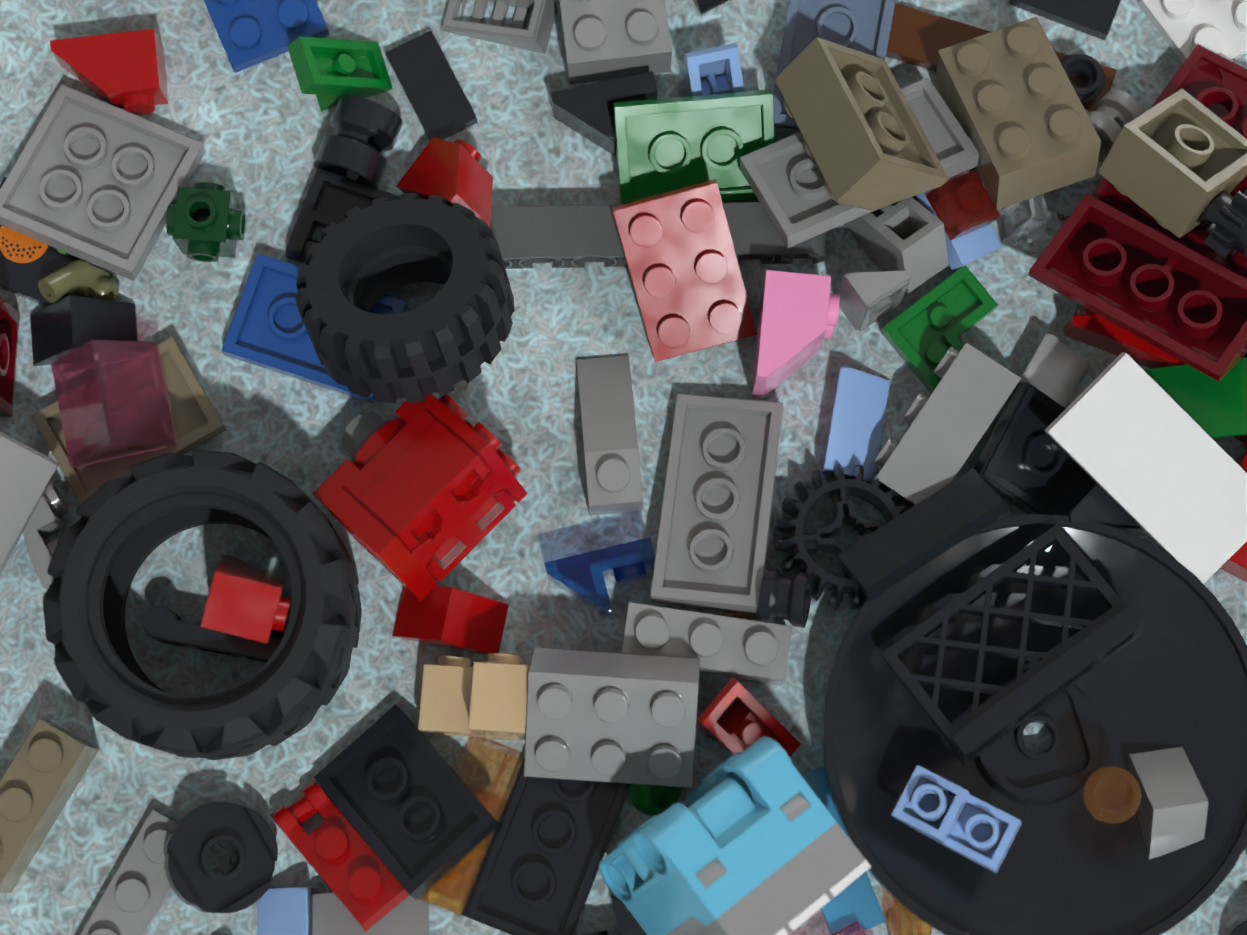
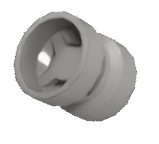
M1118 89L1110 90L1096 103L1095 111L1087 112L1101 140L1098 158L1100 163L1104 162L1123 126L1145 112L1142 105L1125 91Z

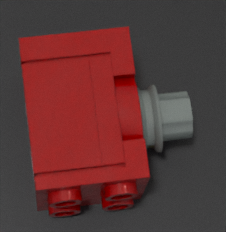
M433 394L425 395L426 401L408 403L406 400L395 411L399 418L384 421L374 412L357 415L346 426L341 441L343 448L352 455V462L347 458L312 493L354 539L420 601L438 585L437 580L441 582L516 506L515 501L519 503L528 494L515 478L521 471L520 468L499 448L501 443L480 422H477L474 426L465 419L468 415L447 394L439 399Z

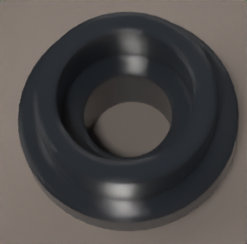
M1071 54L1060 60L1068 77L1078 75L1085 81L1086 86L1083 88L1073 86L1082 105L1093 102L1100 95L1105 83V75L1100 64L1093 57L1086 54Z

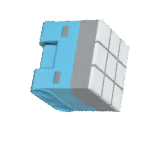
M766 736L759 738L741 753L738 751L700 781L701 784L686 796V807L676 803L660 815H654L616 845L618 848L599 864L600 873L608 888L624 903L647 935H789L871 867L793 766L786 751L779 743Z

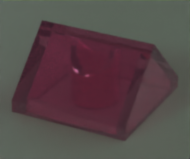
M91 340L51 364L71 468L178 446L159 345L156 341Z

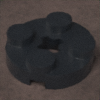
M208 803L184 815L167 838L163 850L165 873L175 894L184 903L196 908V910L203 913L238 912L253 905L268 890L275 870V861H277L278 857L277 841L269 824L256 811L236 803ZM216 842L221 848L231 846L234 849L235 855L229 859L232 869L227 873H224L219 867L211 869L207 863V860L212 856L210 847Z

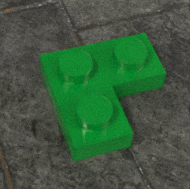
M965 265L884 326L881 334L932 394L941 381V378L933 372L948 349L952 346L960 352L964 344L959 338L991 314L998 304Z

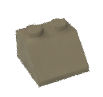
M1181 88L1123 126L1098 173L1112 183L1118 192L1129 197L1154 217L1159 225L1170 230L1178 238H1181L1201 223L1204 213L1221 193L1226 191L1230 194L1247 175V139Z

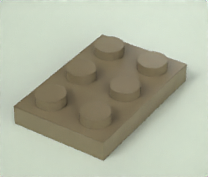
M173 337L166 339L32 415L81 505L103 483L110 479L131 475L132 473L128 469L130 466L167 453L185 454L226 431L224 424Z

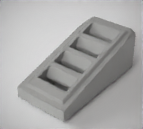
M448 0L441 25L442 31L546 54L558 9L553 0H476L471 22L462 21L467 0ZM488 2H493L496 4L491 24H483ZM461 6V16L459 21L457 20V17ZM509 6L516 7L512 28L504 27ZM529 11H532L528 30H525Z

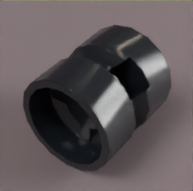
M342 95L338 100L329 123L334 134L326 135L323 138L313 164L316 169L321 168L344 177L347 171L350 170L359 175L357 178L358 182L378 188L387 165L383 152L391 151L394 148L403 121L395 112L375 101L355 95Z

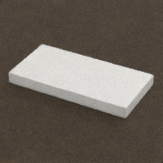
M1122 352L1044 430L1170 556L1192 572L1203 584L1247 542V473L1127 353Z

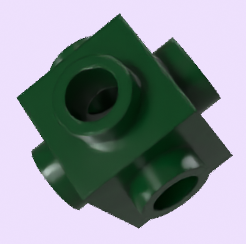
M198 182L194 184V188L178 187L176 204H169L167 210L168 236H173L172 239L178 248L189 259L200 262H216L219 260V257L235 258L237 240L242 241L245 236V209H240L232 192L226 191V188L220 184ZM198 215L209 216L205 221L197 222Z

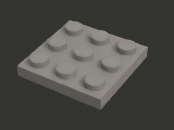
M61 84L0 189V225L135 281L166 225L169 204H176L178 187H187L204 156V145L190 137Z

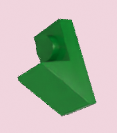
M299 36L287 46L301 93L316 94L321 111L336 107L342 95H355L366 98L393 89L378 42Z

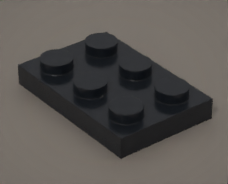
M396 704L313 777L407 893L415 900H418L501 825Z

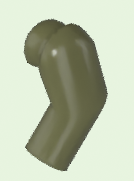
M84 260L72 261L38 281L40 293L50 303H54L72 292L81 297L115 301L119 294L118 283L111 279L108 272Z

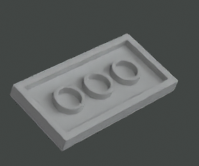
M929 77L901 88L948 178L978 166L979 152ZM801 132L740 157L741 172L787 248L873 212L850 205H841L830 197L824 187L825 178L816 161L804 148L803 142L805 139Z
M677 394L650 594L652 603L759 613V596L766 567L783 419V403Z

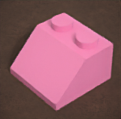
M766 270L760 296L751 398L763 399L816 356L820 351L823 339H832L833 328L837 326L840 294L830 293L831 276Z

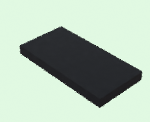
M524 758L499 821L501 825L495 831L462 915L510 935H573L631 784L525 777Z

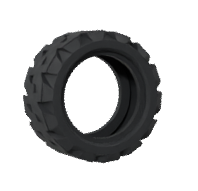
M193 450V456L167 453L130 466L128 469L132 473L131 475L110 479L103 483L77 509L76 512L81 515L80 520L62 532L49 563L47 574L53 577V581L44 594L43 611L46 639L55 646L54 663L57 671L73 697L77 701L84 703L98 722L125 739L185 758L221 760L249 756L267 745L276 746L305 728L322 705L327 706L348 674L352 649L358 646L362 608L357 589L359 581L347 547L317 504L291 479L262 462L256 464L230 452ZM206 524H232L263 534L272 540L279 549L286 563L291 582V612L285 634L278 648L254 675L227 690L198 696L177 695L165 692L154 684L142 671L132 654L125 628L126 601L130 586L138 569L160 544L170 537L193 527Z

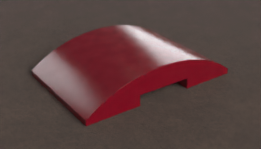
M1197 44L1150 108L1182 88L1247 139V69ZM1247 175L1230 193L1232 196H1235L1238 191L1244 193L1247 190ZM1105 178L1092 195L1086 193L1029 270L1028 276L1218 382L1247 352V256L1238 251L1233 256L1230 254L1225 258L1220 256L1203 243L1210 233L1207 232V229L1201 223L1181 238H1178L1170 230L1159 225L1154 217L1133 200L1118 192L1114 185Z

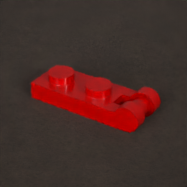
M312 780L300 790L303 795L288 808L281 805L270 816L366 932L406 899L409 894L332 803L322 788ZM317 812L324 822L307 834L301 827V824Z

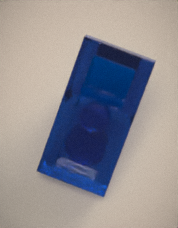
M649 537L545 562L544 564L549 581L610 619H613L604 577L614 575L616 583L643 578L647 576L645 567L655 564V555Z

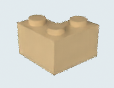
M490 653L488 654L487 663L474 662L473 667H470V658L457 656H438V665L424 664L418 727L420 732L431 735L526 741L528 671L530 665H525V662L521 661V656Z

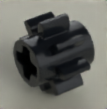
M1247 190L1244 193L1238 191L1235 196L1226 191L1221 193L1211 203L1202 217L1201 225L1210 233L1203 243L1223 258L1228 254L1233 256L1236 251L1247 256Z

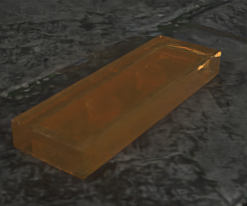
M472 741L459 772V777L499 822L523 761ZM496 829L418 900L461 917Z

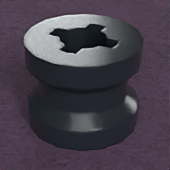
M766 568L759 596V621L773 623L777 619L788 620L794 627L804 628L808 620L811 603V574L799 572L794 577L783 576L778 569Z

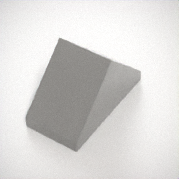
M1183 747L1126 755L1134 803L1148 858L1153 859L1203 840L1205 837L1209 801Z

